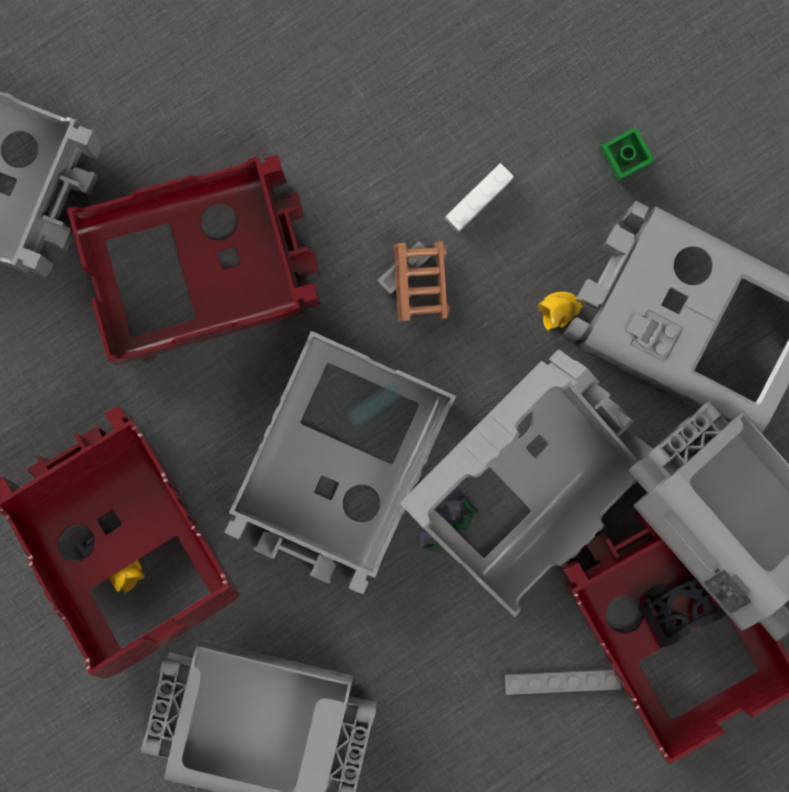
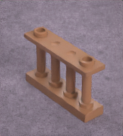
M443 241L435 242V248L408 249L406 243L394 244L398 321H408L413 314L439 313V319L447 318L450 307L446 301L444 267L446 247L443 246ZM415 256H435L436 267L409 268V266L407 267V259ZM436 275L437 286L411 288L408 286V278L410 276ZM437 294L438 296L437 306L412 307L409 305V297L411 295Z

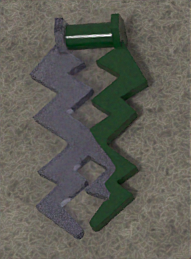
M466 496L460 501H448L449 513L438 512L445 520H456L455 510L461 512V504L466 508L470 515L463 514L464 523L453 522V528L458 533L459 529L468 531L472 517L479 511L470 503ZM419 532L420 548H423L424 537L433 538L429 533ZM432 540L434 546L425 547V550L439 551V546L441 545L436 540Z

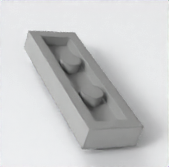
M419 241L411 249H422L425 247ZM431 256L409 257L407 259V267L419 268ZM395 264L377 280L389 294L396 290Z

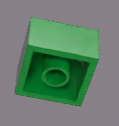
M636 127L608 141L599 149L617 182L649 166L654 161Z

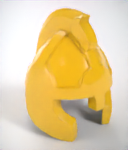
M556 292L544 298V301L538 304L539 310L544 314L543 323L547 331L557 326L563 328L573 319L574 315L579 314L583 306L581 302L575 301L576 296L574 294Z
M136 560L109 577L117 592L123 589L124 593H127L135 587L137 580L143 579L145 575L142 572L139 561Z

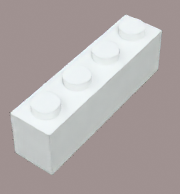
M500 163L445 216V220L459 233L513 180L514 176Z

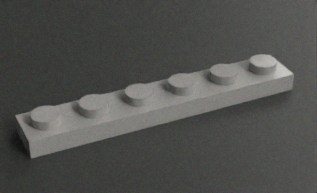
M614 669L505 674L506 695L621 689V683L616 677Z

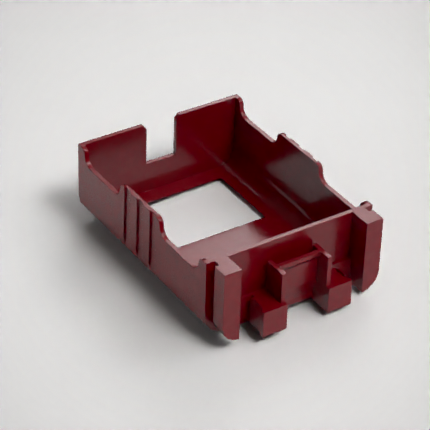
M278 155L265 158L266 162L261 163L259 157L256 156L248 159L246 163L200 176L188 175L186 178H177L166 181L167 183L161 185L155 184L143 190H135L133 194L89 207L67 209L82 267L92 277L97 299H92V304L107 361L118 366L191 344H197L209 339L303 314L302 306L304 305L307 308L321 305L314 283L301 287L298 285L297 275L299 278H304L317 274V276L321 274L314 250L310 251L308 247L298 249L291 221L305 217L298 192L292 196L278 199L276 204L272 186L276 187L287 183ZM215 204H225L231 207L237 215L238 224L234 234L224 240H213L207 237L201 228V216L207 208ZM170 223L196 318L192 321L132 337L106 241ZM236 247L240 265L223 270L218 252Z
M119 405L105 413L114 428L112 432L105 435L106 432L100 426H96L82 436L78 433L73 434L78 443L51 460L40 455L36 457L39 462L27 469L34 478L31 482L20 487L4 477L0 478V513L9 522L29 558L28 564L30 568H33L38 583L44 588L45 591L43 592L48 601L54 606L53 610L65 623L84 657L89 675L103 679L113 677L227 607L240 596L235 584L206 535L199 527L196 518L189 510V506L181 496L179 489L146 433ZM114 510L122 526L106 535L98 519ZM72 525H85L94 534V549L89 557L82 561H68L59 551L60 536L65 529ZM177 536L210 593L121 648L89 590Z
M635 511L634 514L643 530L615 546L600 531L595 534V537L588 544L584 545L592 559L596 561L595 563L582 569L579 563L571 558L567 565L560 567L568 580L565 586L598 645L604 651L607 661L614 669L619 682L623 685L625 693L658 752L668 764H671L721 736L724 730L718 724L737 713L744 711L748 716L754 717L788 698L789 656L780 640L775 641L760 622L741 631L731 620L758 668V672L677 718L669 720L638 664L639 661L662 649L657 644L658 639L644 614L642 622L637 629L627 633L615 631L606 620L607 606L616 597L623 595L631 596L642 605V600L648 597L645 592L652 587L662 583L665 589L691 576V572L642 515ZM698 582L695 587L700 589L702 585ZM690 585L683 589L690 590ZM705 588L701 594L703 596L708 593ZM677 596L671 614L678 613L686 616L689 620L692 619V608L697 600L686 596ZM711 596L710 598H708L710 601H712V602L716 605V603H715V601L713 600L712 596ZM703 603L698 606L697 612L703 613L705 611L704 608H701ZM660 605L656 608H651V611L657 620L664 617V614H656V611H660L661 609ZM678 618L671 620V622L676 620V626L682 623V620ZM659 624L666 635L665 624ZM697 625L696 628L693 627L691 631L696 630L697 628L701 627V625Z

